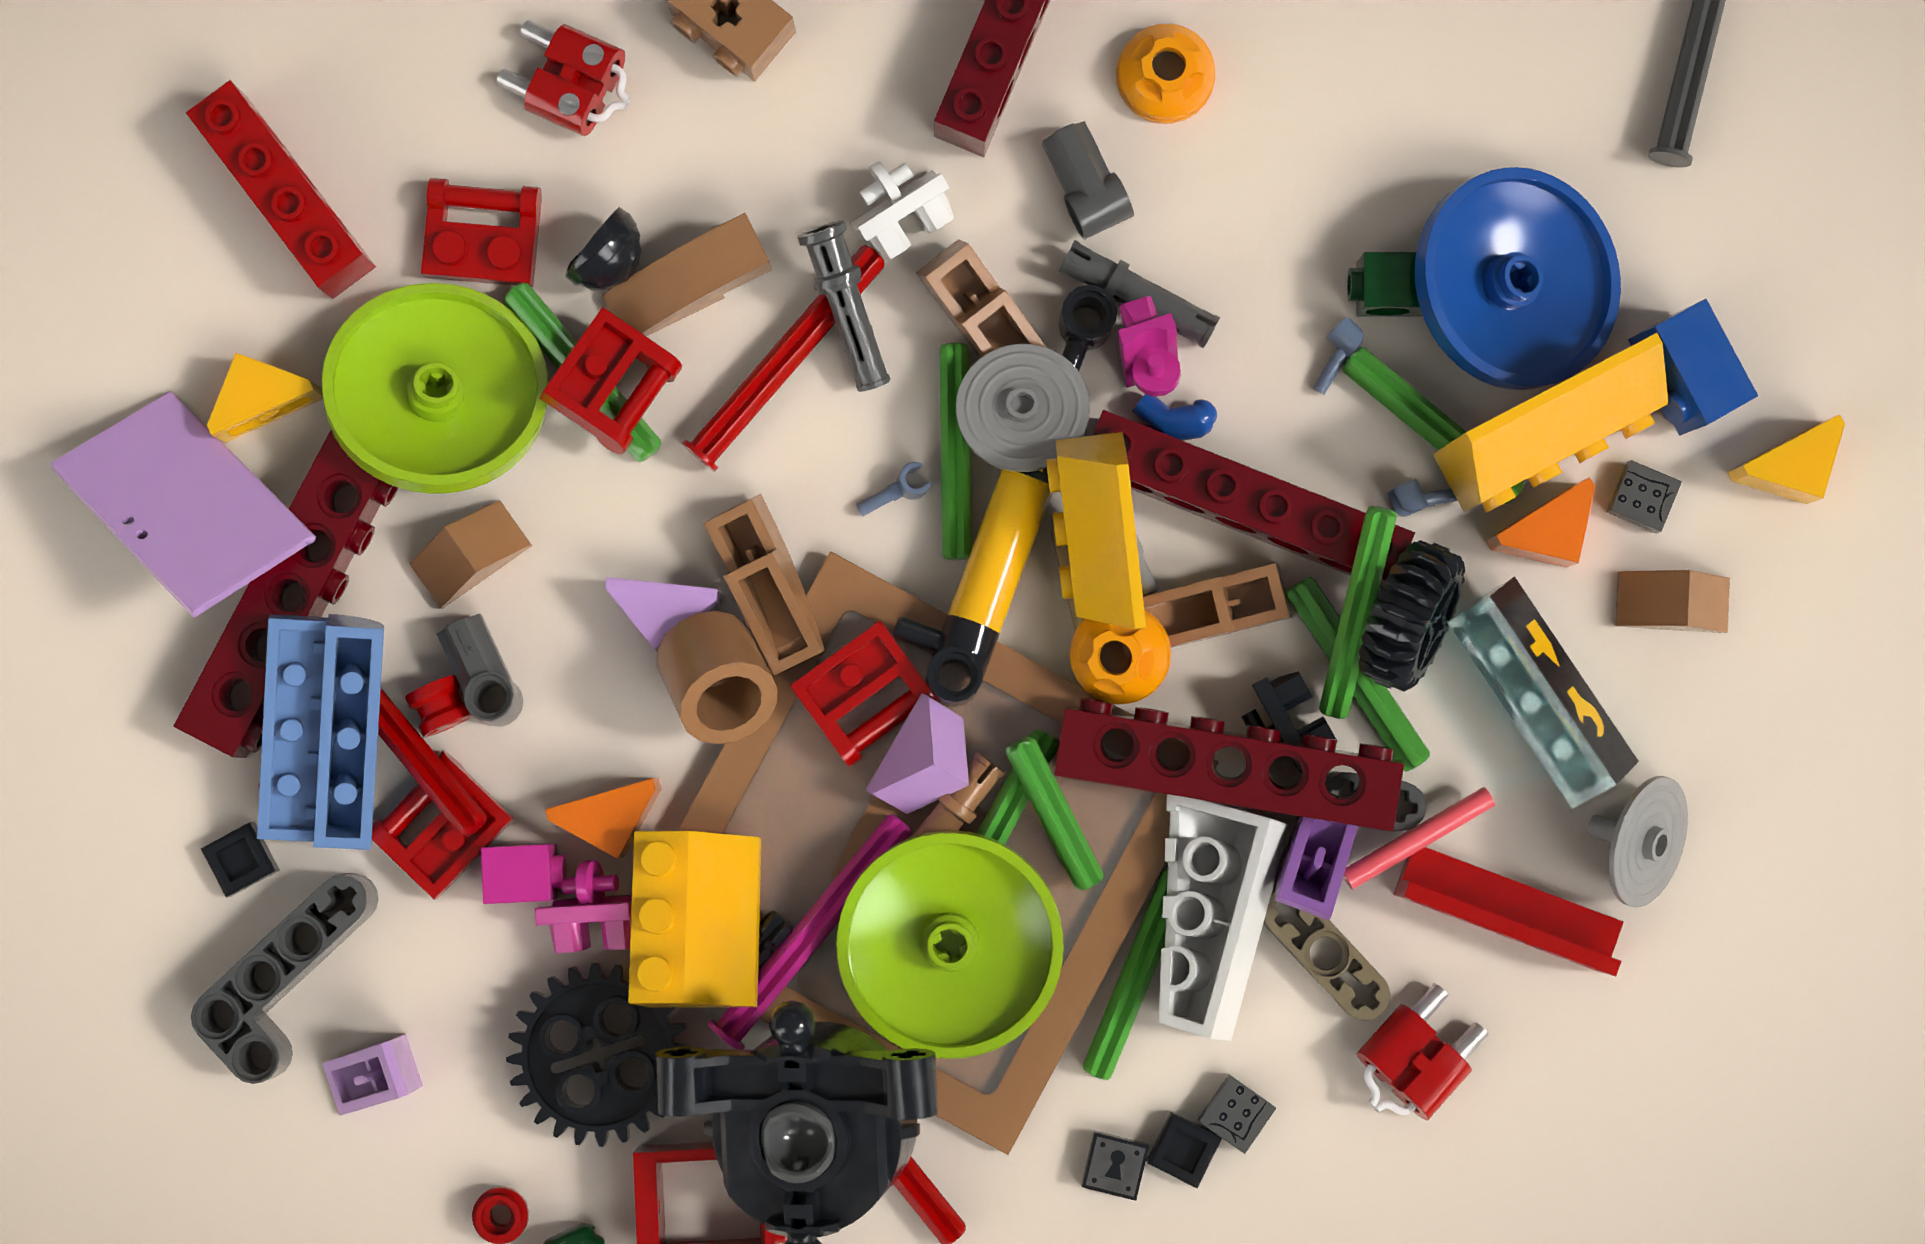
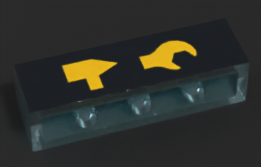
M1515 576L1470 603L1447 622L1572 809L1616 786L1639 762Z

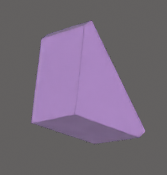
M606 577L605 589L656 651L665 634L679 621L696 613L713 611L721 604L722 593L714 588Z
M923 693L920 695L866 788L867 792L906 814L937 801V798L942 795L952 794L969 786L963 717Z
M406 1034L322 1063L339 1116L401 1098L423 1087Z

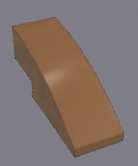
M743 213L652 262L633 274L626 282L618 284L603 294L602 297L611 313L643 335L648 336L724 299L723 294L772 271V267L746 213Z
M958 239L915 272L980 358L995 349L1007 345L1034 344L1046 347L1006 290L1000 288L969 243Z
M762 494L704 522L703 524L728 571L723 577L773 674L776 675L822 653L825 649L806 593Z
M1276 563L1143 596L1144 609L1157 617L1164 626L1170 639L1171 648L1292 618L1280 568ZM1122 643L1125 658H1132L1130 649Z

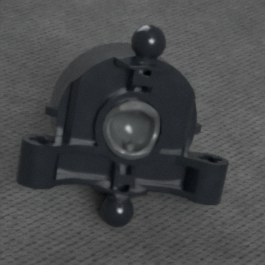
M797 1001L782 1002L775 1007L769 1022L772 1036L753 1050L674 1047L655 1052L657 1113L671 1117L713 1113L712 1120L704 1122V1133L713 1138L716 1158L723 1173V1183L729 1197L746 1214L764 1224L766 1231L786 1236L787 1240L784 1244H822L817 1237L837 1233L842 1228L864 1216L893 1185L907 1166L913 1152L916 1137L920 1134V1123H917L918 1119L938 1114L936 1053L934 1051L919 1048L888 1051L878 1041L858 1029L834 1022L815 1021L813 1012L804 1003Z

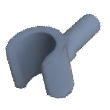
M1349 317L1344 318L1326 337L1338 350L1331 356L1313 387L1314 390L1325 395L1342 364H1345L1347 358L1363 342L1364 335L1362 329Z
M919 462L907 464L900 472L897 482L856 504L862 517L901 497L915 500L925 495L932 482L925 484L922 488L914 489L906 483L905 479L907 474L917 471L923 464Z
M1416 479L1397 486L1388 492V497L1395 512L1402 517L1409 516L1436 504L1458 501L1451 488L1430 491L1423 495Z

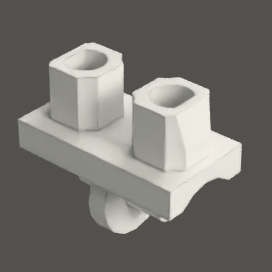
M877 161L869 167L876 182L859 193L867 206L883 196L886 199L851 221L850 225L859 238L866 242L869 241L884 259L891 260L911 246V243L898 224V221L914 211L925 230L929 233L938 230L954 219L949 201L944 194V191L950 187L941 173L936 175L931 170L899 191L898 186L914 177L908 165L904 163L888 173L885 167Z

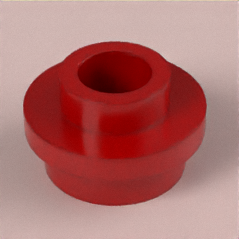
M500 1186L487 1190L477 1199L472 1211V1222L476 1232L484 1240L493 1244H506L514 1241L524 1232L529 1221V1208L526 1200L519 1192L509 1187ZM504 1205L508 1207L511 1212L509 1223L499 1224L493 1219L492 1210L494 1206Z

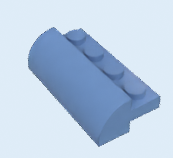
M329 614L328 618L269 615L257 839L314 842L313 847L371 850L384 625L380 622L338 614Z

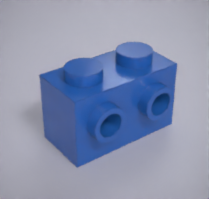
M1703 299L1676 312L1628 339L1632 346L1658 333L1663 343L1668 404L1661 409L1666 419L1674 425L1679 436L1704 427L1758 397L1754 386L1707 299Z

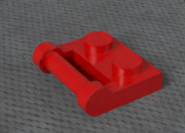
M430 178L427 186V217L421 274L425 278L512 286L524 282L533 287L542 203L541 188L523 186L521 191L449 185L448 179ZM448 207L520 213L519 228L448 222Z
M602 307L547 384L539 399L593 434L606 449L622 455L633 441L632 431L665 383H671L675 380L682 370V364L670 352ZM636 358L644 363L648 370L612 420L599 410Z
M881 620L790 685L848 767H851L863 758L860 752L905 721L922 693L939 703ZM900 676L909 690L846 735L837 721Z
M444 750L437 756L486 814V823L477 832L466 837L458 833L441 812L407 846L398 835L432 801L422 787L417 784L383 820L377 818L372 826V841L433 900L438 899L481 855V848L488 847L515 819L467 773L455 758Z

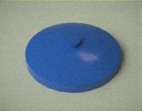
M1520 167L1501 168L1480 174L1455 187L1437 204L1428 217L1419 238L1415 258V286L1420 310L1431 335L1439 347L1458 367L1469 375L1487 384L1505 389H1535L1557 383L1578 373L1599 354L1606 344L1617 318L1621 295V277L1616 250L1611 236L1596 210L1578 191L1564 181L1542 171Z

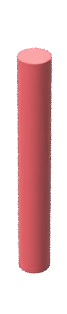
M1485 787L1480 788L1346 867L1343 876L1344 880L1352 890L1491 809L1495 806L1494 799Z

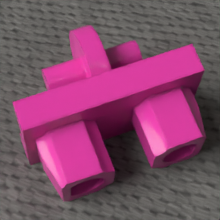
M1151 296L1142 297L1120 305L1119 313L1124 328L1118 330L1121 375L1126 388L1136 385L1138 390L1154 397L1164 396L1172 392L1179 384L1181 377L1177 350V327L1172 314L1169 313L1159 317Z
M597 860L582 861L576 870V877L563 878L561 883L562 892L564 894H577V898L557 899L553 901L552 906L534 909L536 926L549 925L555 953H571L590 948L588 922H601L605 950L630 949L632 895L605 896V892L618 891L619 878L617 875H604L601 864Z

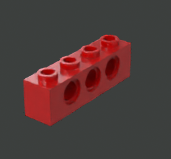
M231 80L227 81L186 112L309 277L331 299L336 298L376 268L375 264L249 98Z

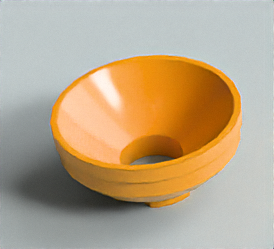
M1176 24L1149 26L1138 32L1126 44L1120 54L1116 69L1117 86L1125 104L1141 118L1158 124H1174L1185 121L1195 115L1206 104L1212 93L1215 82V64L1212 53L1198 34L1184 26ZM1164 51L1175 52L1182 58L1185 65L1183 74L1172 81L1159 78L1152 68L1154 57Z
M1144 609L1146 628L1131 629L1083 619L1076 628L1070 647L1071 668L1083 689L1093 697L1113 704L1135 703L1157 690L1166 678L1172 655L1170 639L1157 617ZM1120 641L1128 646L1132 654V662L1126 672L1116 674L1107 671L1102 666L1100 651L1106 642Z

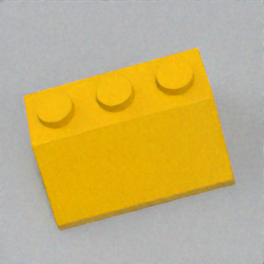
M1123 432L1056 440L1057 458L1046 459L1050 493L1061 492L1064 511L1053 513L1056 546L1068 545L1070 565L1059 566L1063 599L1074 598L1076 617L1131 629L1146 628L1129 466Z
M634 831L629 1004L644 1007H757L762 838L697 831Z

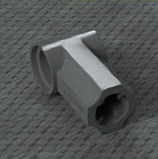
M1085 121L1067 125L1043 140L1042 146L1066 193L1064 201L1067 210L1083 240L1134 217L1132 204L1121 180L1115 172H1109Z
M476 614L462 618L447 625L442 631L438 632L436 635L464 693L465 706L470 714L489 725L499 727L508 725L517 719L523 707L522 692L513 682L483 616ZM492 686H503L506 692L505 704L497 712L486 713L481 703L483 694Z

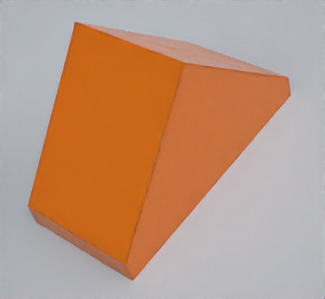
M1589 477L1573 485L1485 542L1492 551L1567 568L1579 563L1595 491L1594 483Z
M651 778L545 809L548 821L617 859L624 858L634 840V831H639L662 788L659 778Z

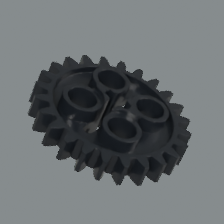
M592 963L588 979H584L578 968L574 966L568 968L569 985L565 986L558 978L552 976L547 979L552 995L547 997L537 991L531 992L529 996L538 1008L535 1013L526 1010L517 1012L516 1016L527 1025L526 1031L509 1033L508 1038L522 1045V1052L506 1057V1062L522 1065L523 1073L510 1080L511 1086H528L530 1092L522 1098L519 1103L520 1106H529L537 1102L541 1109L537 1113L534 1123L538 1125L549 1117L556 1120L553 1131L554 1137L558 1138L568 1127L575 1128V1145L580 1146L590 1131L595 1133L598 1146L604 1147L609 1137V1131L615 1130L620 1141L625 1143L630 1138L629 1124L634 1123L643 1133L651 1129L646 1115L648 1111L659 1117H665L657 1113L654 1054L659 1050L667 1048L691 1047L686 1044L675 1043L674 1038L675 1035L686 1029L687 1025L686 1023L670 1024L667 1017L676 1007H644L629 1004V982L623 981V965L616 964L609 978H604L600 963ZM609 1004H623L631 1012L632 1023L626 1033L616 1034L606 1028L603 1014ZM559 1020L570 1022L578 1032L577 1044L571 1051L558 1050L550 1040L551 1028ZM638 1035H644L647 1038L645 1045L616 1053L605 1060L606 1069H601L597 1061H592L560 1073H554L551 1070V1066L555 1062L590 1051L593 1048L592 1039H597L601 1047H606ZM637 1057L646 1063L649 1077L645 1085L631 1087L623 1082L619 1069L625 1058ZM581 1074L587 1076L592 1081L595 1094L589 1104H576L569 1098L566 1086L572 1075Z

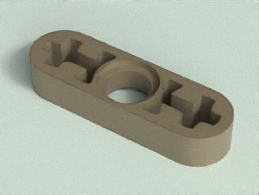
M1274 889L1271 893L1263 922L1266 928L1344 1012L1359 1020H1372L1382 1015L1390 1002V989L1386 980L1330 920L1299 909L1295 913L1306 926L1310 927L1314 918L1318 920L1321 926L1308 932L1297 948L1291 940L1301 935L1299 931L1288 922H1283L1278 926L1274 921L1279 914L1278 909L1274 906L1277 902L1275 901L1276 889ZM1322 937L1334 939L1340 947V959L1330 969H1319L1310 959L1312 944ZM1352 959L1359 966L1349 973L1364 985L1373 981L1376 986L1371 993L1375 999V1003L1371 1007L1362 1003L1353 1007L1350 1001L1354 999L1355 993L1345 981L1340 980L1336 989L1330 984L1331 979L1339 977L1348 969Z

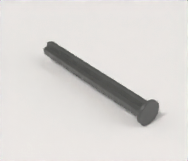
M1693 0L1657 146L1650 148L1648 153L1649 159L1658 164L1678 168L1689 167L1692 164L1693 157L1688 151L1726 0Z

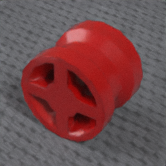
M455 674L428 683L404 697L409 708L417 710L421 719L418 729L423 738L439 734L473 717L458 694L460 684Z

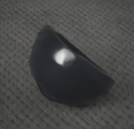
M618 207L607 218L582 251L568 265L565 273L567 279L576 286L579 285L592 291H605L626 282L632 276L639 264L641 247L639 243L640 233L630 213Z

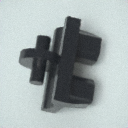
M1299 671L1279 676L1272 681L1265 677L1252 684L1273 723L1267 728L1281 730L1280 737L1282 741L1302 744L1303 734L1336 739L1324 716L1296 730L1289 718L1287 710L1313 697ZM1256 709L1241 716L1246 727L1247 725L1265 727ZM1292 757L1296 767L1302 774L1303 770L1300 763Z

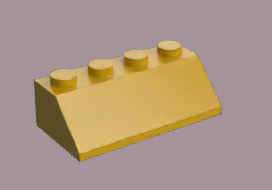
M1658 333L1469 430L1433 453L1462 510L1465 512L1482 504L1487 513L1514 499L1516 496L1511 487L1528 479L1534 488L1563 473L1558 462L1573 454L1580 464L1608 449L1609 446L1604 438L1621 430L1624 438L1627 439L1655 424L1651 413L1668 404L1663 343Z

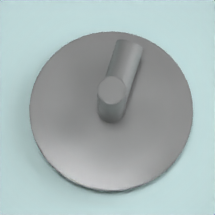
M1034 344L1007 345L984 355L964 376L956 399L957 422L967 445L987 463L1014 472H1031L1047 468L1046 459L1057 458L1056 440L1083 437L1090 414L1088 390L1079 371L1061 354Z
M1655 776L1642 783L1629 798L1618 821L1594 815L1588 823V834L1590 836L1612 842L1609 856L1610 882L1614 894L1625 905L1637 908L1643 907L1655 900L1670 882L1680 861L1687 835L1688 809L1686 797L1681 786L1672 778Z

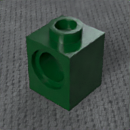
M1364 252L1356 262V268H1349L1347 275L1348 301H1356V317L1423 316L1415 286L1416 252Z

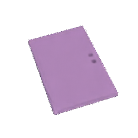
M171 391L50 463L52 470L193 618L308 544L313 543L316 539L315 535L219 439L211 436L208 427Z

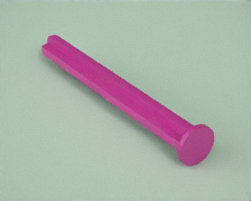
M890 814L885 817L758 972L757 1007H729L718 1022L712 1018L707 1022L708 1026L719 1037L735 1049L743 1050L745 1048L741 1040L840 921L846 899L862 872L884 851L910 836L911 829L895 815Z

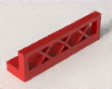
M1427 847L1405 860L1393 895L1594 971L1617 976L1622 961L1613 958L1612 954L1624 921Z

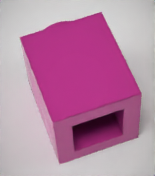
M557 844L481 848L483 904L537 902L559 899L558 888H561L563 878H567V863L565 855H557Z

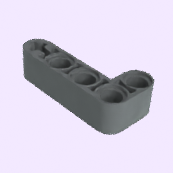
M359 874L334 876L325 881L194 1004L191 1012V1022L195 1032L241 1081L250 1084L265 1082L285 1072L291 1064L293 1056L292 1044L266 1013L371 917L377 908L379 899L375 885L367 877ZM354 889L357 894L352 899L356 909L341 910L331 918L322 913L333 911L343 901L344 897L340 890ZM302 923L310 924L317 932V946L311 953L304 952L296 944V930ZM261 961L270 964L276 973L275 985L270 991L261 989L254 979L255 968ZM218 1000L226 1001L234 1011V1021L229 1029H223L218 1026L213 1018V1009ZM255 1041L263 1042L271 1050L272 1062L267 1070L257 1068L251 1061L250 1051Z

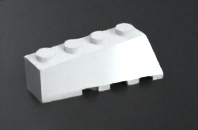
M1167 794L1166 811L1170 812L1169 838H1165V862H1168L1167 896H1163L1162 918H1166L1165 948L1161 949L1159 1023L1205 1038L1231 1041L1290 825L1212 802Z

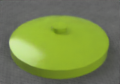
M445 283L413 284L396 288L371 299L350 315L334 336L324 360L322 372L324 410L331 431L341 448L359 467L373 477L392 486L413 492L428 494L461 492L479 487L500 477L514 467L530 450L542 428L547 410V403L539 399L548 384L546 362L542 350L530 329L512 310L498 300L479 291L459 285Z
M946 830L923 833L901 841L884 851L871 862L855 882L844 904L838 925L837 959L839 971L848 996L857 1011L874 1030L890 1042L903 1049L919 1048L932 1050L936 1053V1058L957 1059L978 1056L998 1049L1016 1039L1037 1020L1046 1008L1058 983L1063 962L1064 944L1061 917L1056 901L1043 877L1032 864L1011 847L990 837L967 831Z

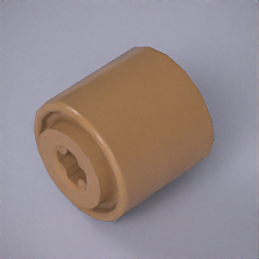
M720 611L701 612L679 621L665 634L657 649L656 667L687 733L702 742L712 744L730 743L755 733L768 721L777 704L778 688L745 623L733 614Z

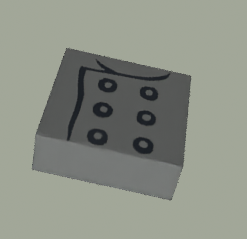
M1630 460L1625 465L1606 512L1656 534L1660 533L1682 481Z
M1228 1074L1197 1120L1245 1154L1276 1110V1107Z

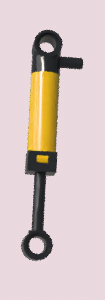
M1084 285L1071 291L1063 302L1058 322L1060 335L1066 342L1062 356L1069 360L1078 371H1080L1086 352L1103 345L1110 336L1116 322L1117 308L1115 300L1108 291L1099 286ZM1083 307L1092 308L1100 315L1102 324L1093 329L1082 328L1075 322L1073 312ZM1047 468L1031 472H1014L1001 469L942 631L903 616L897 620L893 631L894 637L934 651L928 664L926 684L934 697L944 706L957 707L965 705L975 697L980 689L1052 494L1049 489ZM958 663L964 666L970 676L968 686L960 691H949L944 688L938 678V672L944 665Z

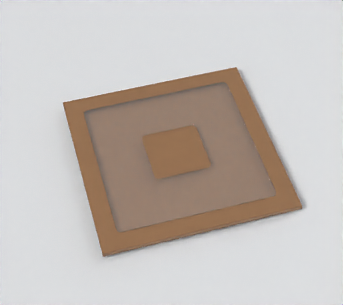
M831 551L806 595L825 650L776 675L773 674L769 665L767 666L778 688L777 704L770 718L755 733L736 742L724 744L677 830L762 838L760 921L769 912L775 911L790 923L792 930L886 816L890 814L897 816L909 826L913 835L939 802L937 800L906 814L866 791L867 786L905 721L860 752L863 758L851 767H848L790 687L799 678L880 620L926 682L928 664L934 651L896 638L893 635V631L898 618L901 616L942 631L948 615ZM999 642L996 643L982 684L975 697L962 706H945L963 717L967 765L978 751L987 757L988 761H992L1005 772L974 810L977 815L971 824L964 822L958 831L977 833L1013 768L1006 755V748L1011 743L1026 736L1030 737L1035 729L1048 733L1060 743L1065 708L1069 706L1079 707L1080 698L1099 700L1079 685ZM958 663L946 664L938 672L939 682L949 691L963 690L970 682L969 672ZM899 676L837 721V723L847 735L907 692L909 688ZM1113 704L1112 713L1134 716ZM1110 729L1103 739L1106 753L1114 759L1128 758L1133 752V739L1123 729ZM1171 737L1160 743L1158 755L1165 766L1175 769L1181 768L1188 763L1190 751L1186 743ZM1059 747L1049 763L1053 775L1055 774ZM1214 759L1213 762L1216 769L1219 761ZM1054 775L1104 873L1103 879L1098 884L1082 891L1073 886L1030 800L1028 801L1005 845L1018 852L1034 866L1043 877L1056 901L1061 917L1064 944L1060 977L1046 1008L1037 1020L1016 1039L998 1049L978 1056L957 1059L936 1058L938 1114L935 1116L1009 1155L1165 864V838H1169L1170 812L1166 811L1167 794ZM839 922L759 1018L769 1024L775 1007L782 1002L797 1001L804 1003L813 1012L815 1021L834 1022L858 1029L878 1041L888 1051L903 1049L874 1030L860 1015L850 1000L840 975L837 959ZM774 945L771 948L773 953L770 955V957L774 954V952L778 949L779 946ZM769 958L761 965V967L758 969V972H759L760 969L764 966V964L769 960Z

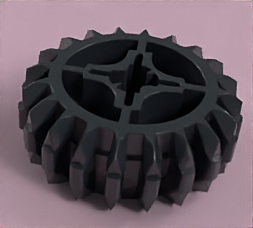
M1422 540L1414 541L1406 547L1404 552L1399 554L1397 563L1391 566L1386 581L1382 583L1380 593L1374 601L1372 612L1366 620L1368 623L1361 637L1362 645L1358 651L1359 667L1363 675L1375 680V683L1391 689L1393 687L1403 692L1417 685L1419 680L1425 676L1428 666L1433 664L1434 657L1438 649L1441 648L1446 633L1449 631V625L1456 613L1455 609L1462 595L1461 588L1465 582L1464 574L1466 570L1461 556L1451 553L1447 547L1434 542L1429 544Z

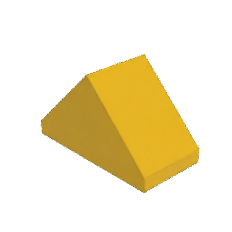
M235 353L207 427L211 436L227 443L322 400V388L309 379Z
M1840 414L1829 418L1727 473L1732 482L1800 503L1809 504L1824 499L1845 422Z

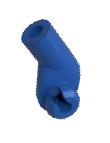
M1145 394L1132 410L1137 417L1152 429L1182 441L1202 438L1212 430L1213 424L1217 419L1215 407L1204 399L1195 400L1193 405L1170 408L1158 397Z

